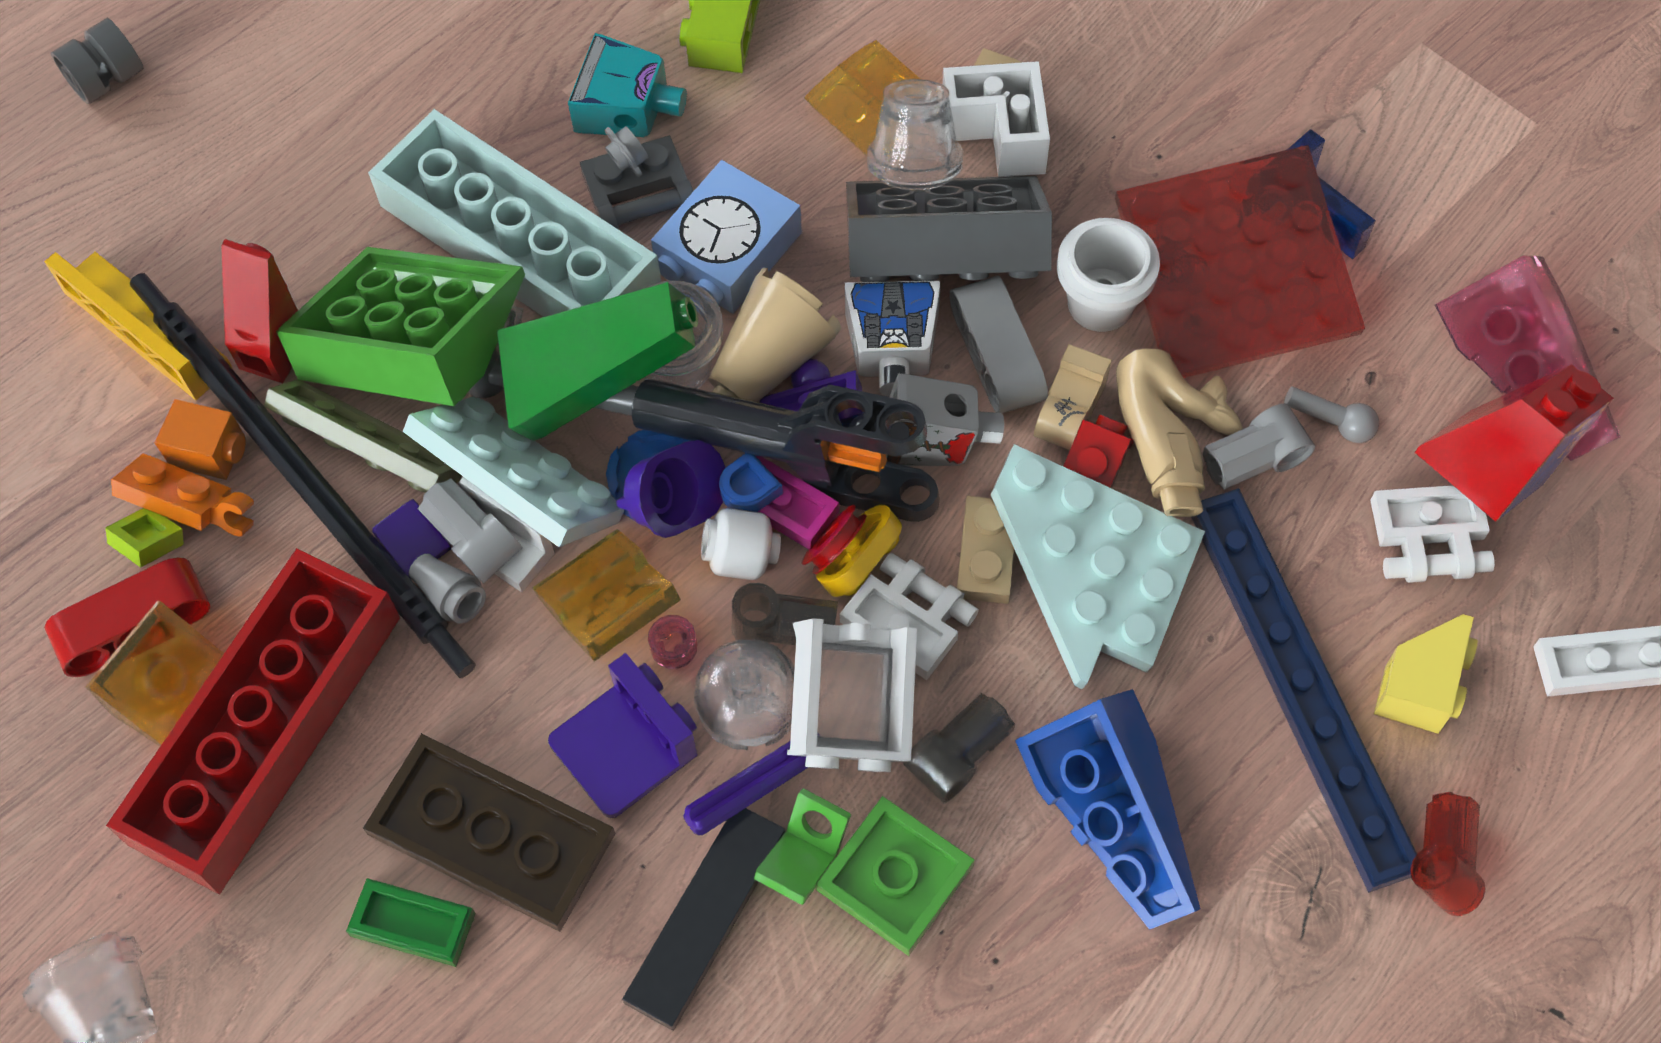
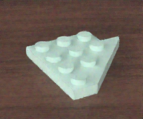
M1014 444L992 490L991 497L1074 685L1080 689L1085 687L1100 651L1147 673L1155 662L1205 531L1173 516H1166L1160 510Z

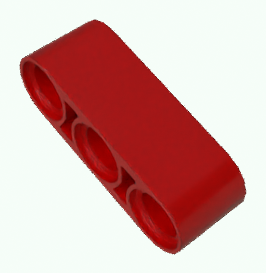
M180 557L170 558L57 612L46 621L44 628L64 674L68 677H82L95 673L194 624L209 612L210 602L190 561Z

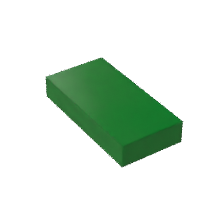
M367 878L346 932L353 938L456 967L476 913L471 907Z

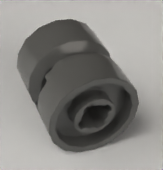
M108 17L84 31V41L80 42L72 39L50 53L64 78L86 104L92 103L111 91V81L123 83L144 69L139 56L130 42Z

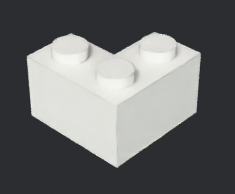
M1039 61L943 68L941 104L946 142L993 139L998 177L1046 174L1050 134Z

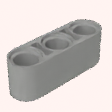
M999 276L951 289L949 298L954 319L996 413H1005L1045 401L1048 397V390L1043 370L1002 279Z

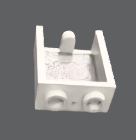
M814 618L793 623L796 635L791 743L790 750H787V755L806 756L805 767L839 769V759L858 760V771L891 772V762L911 761L917 628L874 629L871 628L870 624L863 623L829 625L823 624L824 619Z

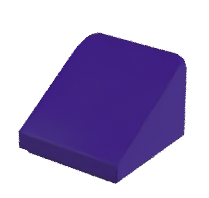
M414 499L406 502L372 528L375 538L408 577L411 565L419 556L431 554L436 559H439L451 550L450 545L442 534L417 509L419 504Z

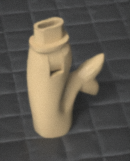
M1160 349L1136 350L1120 360L1116 369V382L1124 421L1138 450L1147 480L1150 484H1153L1151 488L1152 496L1161 499L1166 516L1192 517L1199 515L1203 512L1199 494L1205 490L1200 447L1189 428L1170 409L1189 418L1199 419L1211 429L1228 436L1243 430L1242 424L1235 411L1226 403L1227 387L1220 376H1214L1200 390H1197L1183 378L1170 354Z

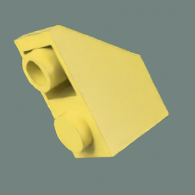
M1462 614L1398 645L1385 666L1374 714L1437 734L1450 717L1458 719L1467 694V687L1459 685L1462 669L1469 670L1478 643L1477 639L1470 637L1474 617Z

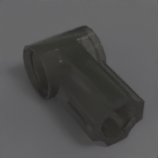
M748 583L740 587L732 599V634L740 644L749 648H761L771 642L796 645L793 623L814 618L824 619L823 624L835 625L838 601L776 594L768 585ZM750 610H758L764 612L767 617L761 621H751L743 615Z
M981 693L941 731L934 729L920 739L911 749V761L903 762V765L942 803H947L969 783L976 773L977 765L1014 731L1015 723L998 701Z

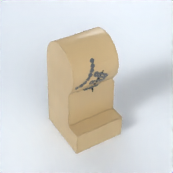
M1068 344L1061 359L1060 368L1049 390L1048 397L1039 414L1034 437L1068 450L1071 449L1082 420L1090 419L1106 387L1111 359Z

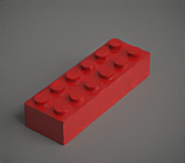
M296 548L106 826L127 846L220 895L400 620V616L389 594Z

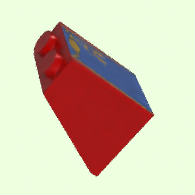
M1570 364L1470 410L1422 443L1414 453L1496 522L1547 482L1614 398L1601 388L1600 383L1595 377L1587 372L1580 371Z

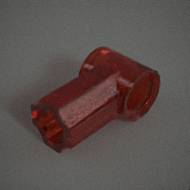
M1452 792L1433 795L1432 801L1426 806L1423 849L1413 859L1410 872L1411 879L1415 885L1444 912L1451 916H1462L1469 914L1479 906L1486 890L1484 880L1476 872L1480 805L1470 796H1460Z

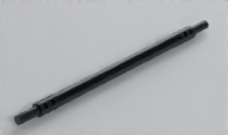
M140 273L134 276L130 281V287L154 314L153 322L167 339L172 342L174 347L190 360L198 375L229 412H232L239 424L374 585L389 594L398 614L405 620L410 629L415 632L423 644L430 643L459 678L470 674L476 664L447 631L448 622L440 616L432 603L428 601L421 590L411 581L213 347L190 317L185 314L179 304L169 302L147 274Z

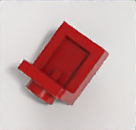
M1099 414L1096 423L1083 419L1063 467L1112 489L1128 449H1131L1134 443L1131 437L1124 435L1127 425Z

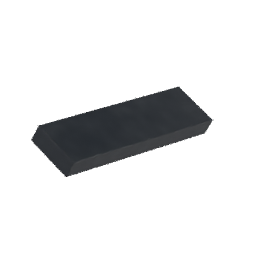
M747 808L726 820L623 996L622 1001L625 1005L668 1029L675 1030L757 886L758 881L754 879L757 868L784 835L785 828Z

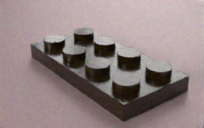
M422 733L363 827L367 835L559 932H561L616 834L612 826Z

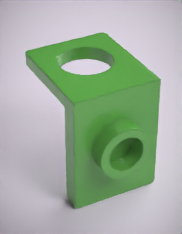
M802 788L797 795L786 832L757 868L754 879L803 905L816 888L817 882L837 857L851 814ZM816 811L823 814L831 823L832 832L822 834L812 829L806 821L805 813Z

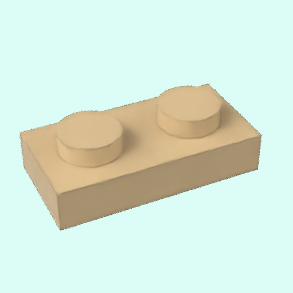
M967 496L957 589L964 593L963 599L1008 604L1014 547L993 499Z

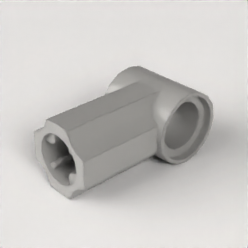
M1284 403L1263 411L1250 423L1249 427L1205 446L1202 455L1211 479L1215 485L1218 484L1225 490L1271 468H1274L1276 472H1284L1298 466L1312 455L1315 450V444L1289 405Z
M451 478L432 486L424 494L423 501L417 508L453 546L451 550L483 584L523 548L491 513L486 515L476 505V502Z

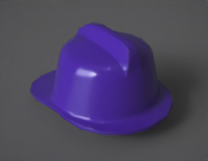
M700 440L683 442L661 451L653 457L639 461L629 470L624 484V496L616 500V505L621 509L628 510L629 515L636 523L649 528L654 534L663 538L676 536L706 522L707 519H710L718 512L723 503L719 486L720 476L726 468L723 459L712 445Z

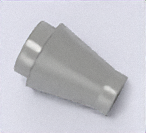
M431 554L419 556L410 567V579L418 584L440 616L446 621H455L459 624L466 623L473 619L482 609L486 593L481 588V582L477 577L439 561Z

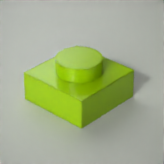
M145 508L105 527L107 544L140 568L184 545L181 527L167 517Z

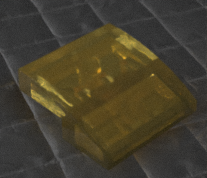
M875 40L840 63L804 99L872 161L902 128L910 133L941 100V97Z
M618 529L532 587L548 611L593 661L599 659L681 600L674 585L648 563L641 548Z

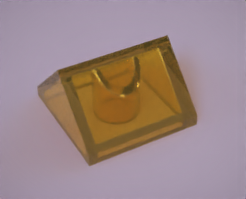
M157 601L86 685V688L112 716L158 746H161L224 653L163 602Z

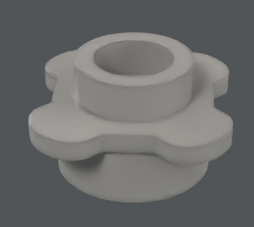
M625 126L616 134L610 127H607L605 132L612 142L605 147L607 153L621 171L630 167L635 175L640 177L642 172L638 165L649 158L645 149L628 127Z

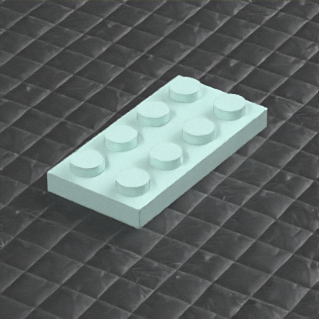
M473 396L462 399L455 406L441 405L415 412L408 416L403 429L405 434L558 547L618 524L625 509L617 507L616 500L605 486L590 481L571 467V463L565 457L551 453L535 440L532 441L509 429L508 421L497 414L494 407L483 399Z

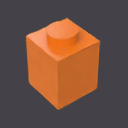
M174 399L154 443L167 463L190 472L227 480L233 464L238 463L244 454L246 440L232 412Z

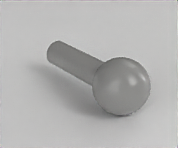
M1293 386L1288 390L1284 403L1288 404L1290 408L1338 426L1341 435L1354 443H1364L1371 440L1379 428L1377 413L1373 408L1363 403H1354L1344 407Z

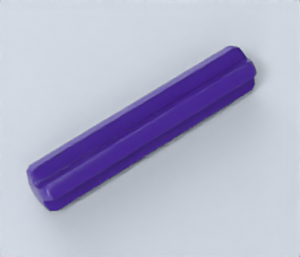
M790 740L687 805L683 815L686 824L694 834H706L809 768L805 767L806 756L787 755V750H790Z

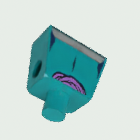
M595 33L568 101L573 131L583 134L607 135L605 132L607 127H610L616 134L626 126L635 137H645L650 134L658 112L679 117L683 115L687 101V90L667 85L664 59L659 55Z

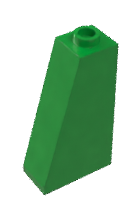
M669 282L497 330L508 428L532 441L542 439L696 347L693 328L698 326V315L692 299L686 297Z

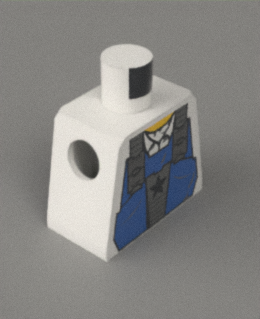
M940 281L845 283V316L858 374L863 377H879L880 393L884 396H890L898 373L924 376L929 373L939 314Z

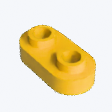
M878 505L862 513L861 515L865 514L867 518L854 539L830 565L816 574L817 580L831 596L839 597L855 594L867 580L870 572L881 558L891 552L898 544L902 523L888 506Z

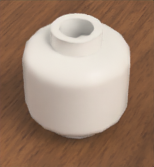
M723 508L714 519H707L705 522L701 542V559L709 561L710 569L715 575L757 580L764 574L768 564L777 563L780 554L781 536L779 533L772 532L770 519L761 512Z

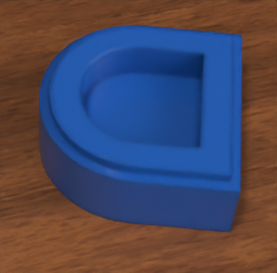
M743 454L728 465L720 476L721 497L724 504L731 509L758 512L783 494L782 484L752 454Z

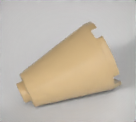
M763 267L754 278L709 377L710 383L715 387L712 392L759 402L836 338V335L842 328L838 319L833 314L827 322L818 313V310L823 305L818 298L800 284L778 271L770 279L768 268Z

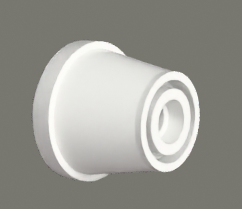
M1116 218L1092 219L1073 228L1063 239L1057 260V274L1062 287L1066 291L1068 309L1071 316L1084 328L1097 332L1118 329L1130 319L1137 304L1142 302L1153 290L1160 267L1159 253L1151 237L1138 226Z

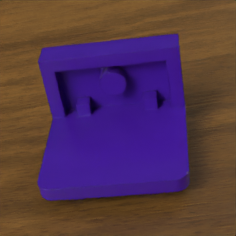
M624 653L608 665L614 686L552 731L548 737L551 750L603 815L608 818L618 817L698 756L693 731L697 729V726L689 713L678 702L671 707L659 693L664 688L653 670L646 663L637 667L627 653Z

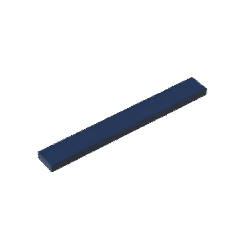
M1238 488L1201 500L1203 512L1191 518L1197 528L1205 531L1202 538L1205 548L1368 893L1420 875L1424 867L1240 489Z

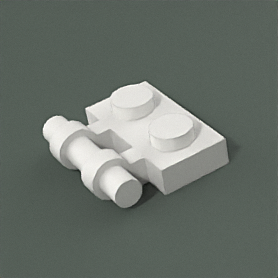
M1453 485L1379 490L1374 492L1370 501L1380 547L1401 545L1403 557L1384 559L1383 571L1386 579L1405 578L1406 582L1413 583L1424 582L1427 576L1451 574L1454 579L1473 578L1475 573L1492 572L1494 570L1495 560L1492 551L1473 552L1471 540H1484L1490 531L1486 513ZM1448 542L1450 553L1425 554L1424 544Z
M890 553L883 561L880 570L893 578L891 583L887 585L873 575H870L841 611L840 623L843 625L849 623L870 624L871 628L885 630L904 627L917 628L915 673L927 680L958 640V631L947 625L945 621L953 617L968 627L976 618L979 609L963 599L964 593L954 586L944 587L924 574L925 567L911 559L906 562L895 554ZM914 592L933 605L926 611L906 598V596Z

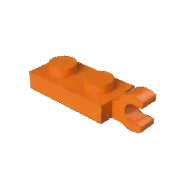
M144 453L111 479L112 496L199 531H202L212 523L223 528L231 535L243 536L254 525V520L242 516L254 505V500L250 496L241 492L231 493L230 487Z

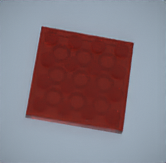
M1308 145L1116 192L1115 201L1120 219L1130 222L1145 231L1157 247L1160 258L1159 273L1153 290L1144 299L1158 349L1170 354L1183 378L1361 335L1366 329Z

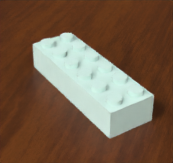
M435 109L368 172L382 208L454 257L522 266L525 277L516 299L542 317L662 284L658 257L655 253Z

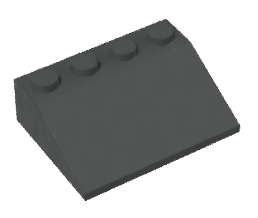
M1037 176L846 182L850 277H860L862 282H886L890 279V276L909 275L913 281H934L939 279V274H959V277L965 280H982L988 278L989 273L1009 272V276L1013 278L1027 279L1037 277L1039 271H1051L1052 210Z

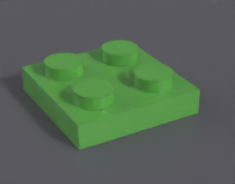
M882 796L817 882L816 890L909 956L974 867L975 860Z

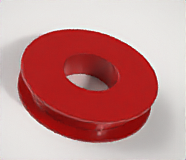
M851 505L841 512L804 555L801 563L806 565L812 562L815 565L812 570L814 575L824 570L843 552L865 523L867 518L865 514L858 518L853 514L856 509L855 505Z

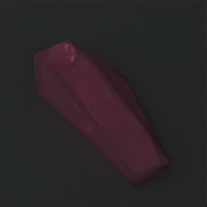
M1523 255L1435 304L1456 349L1467 360L1473 361L1492 379L1490 382L1501 393L1507 394L1570 364L1597 379L1568 304L1543 256ZM1607 406L1568 454L1567 458L1570 461L1621 438L1609 406Z

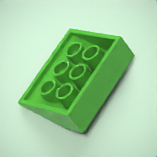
M366 247L276 332L298 380L455 406L484 376L498 342L497 330L504 328L525 273L522 266Z

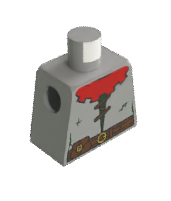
M898 373L889 397L916 404L923 411L927 425V437L923 445L914 452L897 457L886 455L888 462L905 466H959L965 463L974 442L1001 443L1004 433V416L1002 413L978 411V391L973 385ZM907 419L895 421L903 422L908 426L909 437L917 429V425L913 421Z

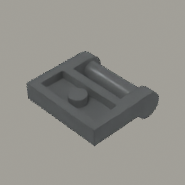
M670 135L641 144L649 158L638 165L642 172L640 177H637L630 167L621 171L609 154L580 162L582 175L598 217L619 230L618 225L680 207L692 194L693 188L686 177ZM673 187L671 190L612 207V205Z

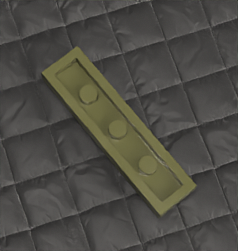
M297 379L268 388L264 407L281 415L285 423L297 428H306L322 436L324 442L329 446L349 450L365 458V462L372 468L390 471L408 480V485L415 490L426 493L436 483L445 482L450 478L455 483H458L461 479V474L404 432Z

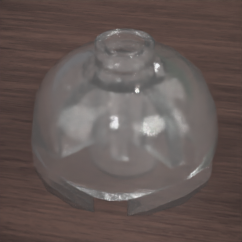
M736 639L717 647L704 659L695 679L694 704L702 727L717 742L736 750H748V746H759L764 743L767 747L781 740L791 731L795 667L791 659L777 646L760 639Z

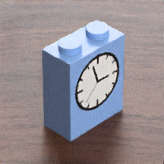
M721 160L651 239L653 253L658 257L660 274L673 283L679 281L693 289L699 298L708 305L714 307L719 305L734 314L744 302L755 276L758 275L763 267L768 268L769 272L802 233L801 209L799 204Z

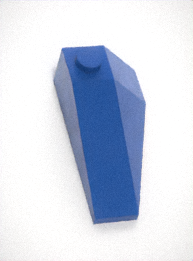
M1133 689L1099 699L1015 740L1038 793L1048 805L1055 804L1073 825L1074 828L1070 832L1081 846L1088 844L1107 867V878L1149 930L1201 909L1157 742Z

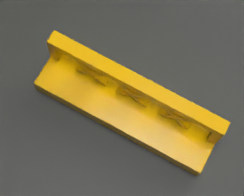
M56 252L44 261L67 296L197 401L210 389L195 371L190 360L174 347L172 342L167 339L153 322L154 314L130 287L131 280L97 252L92 253L76 268ZM216 349L230 367L233 368L228 358Z

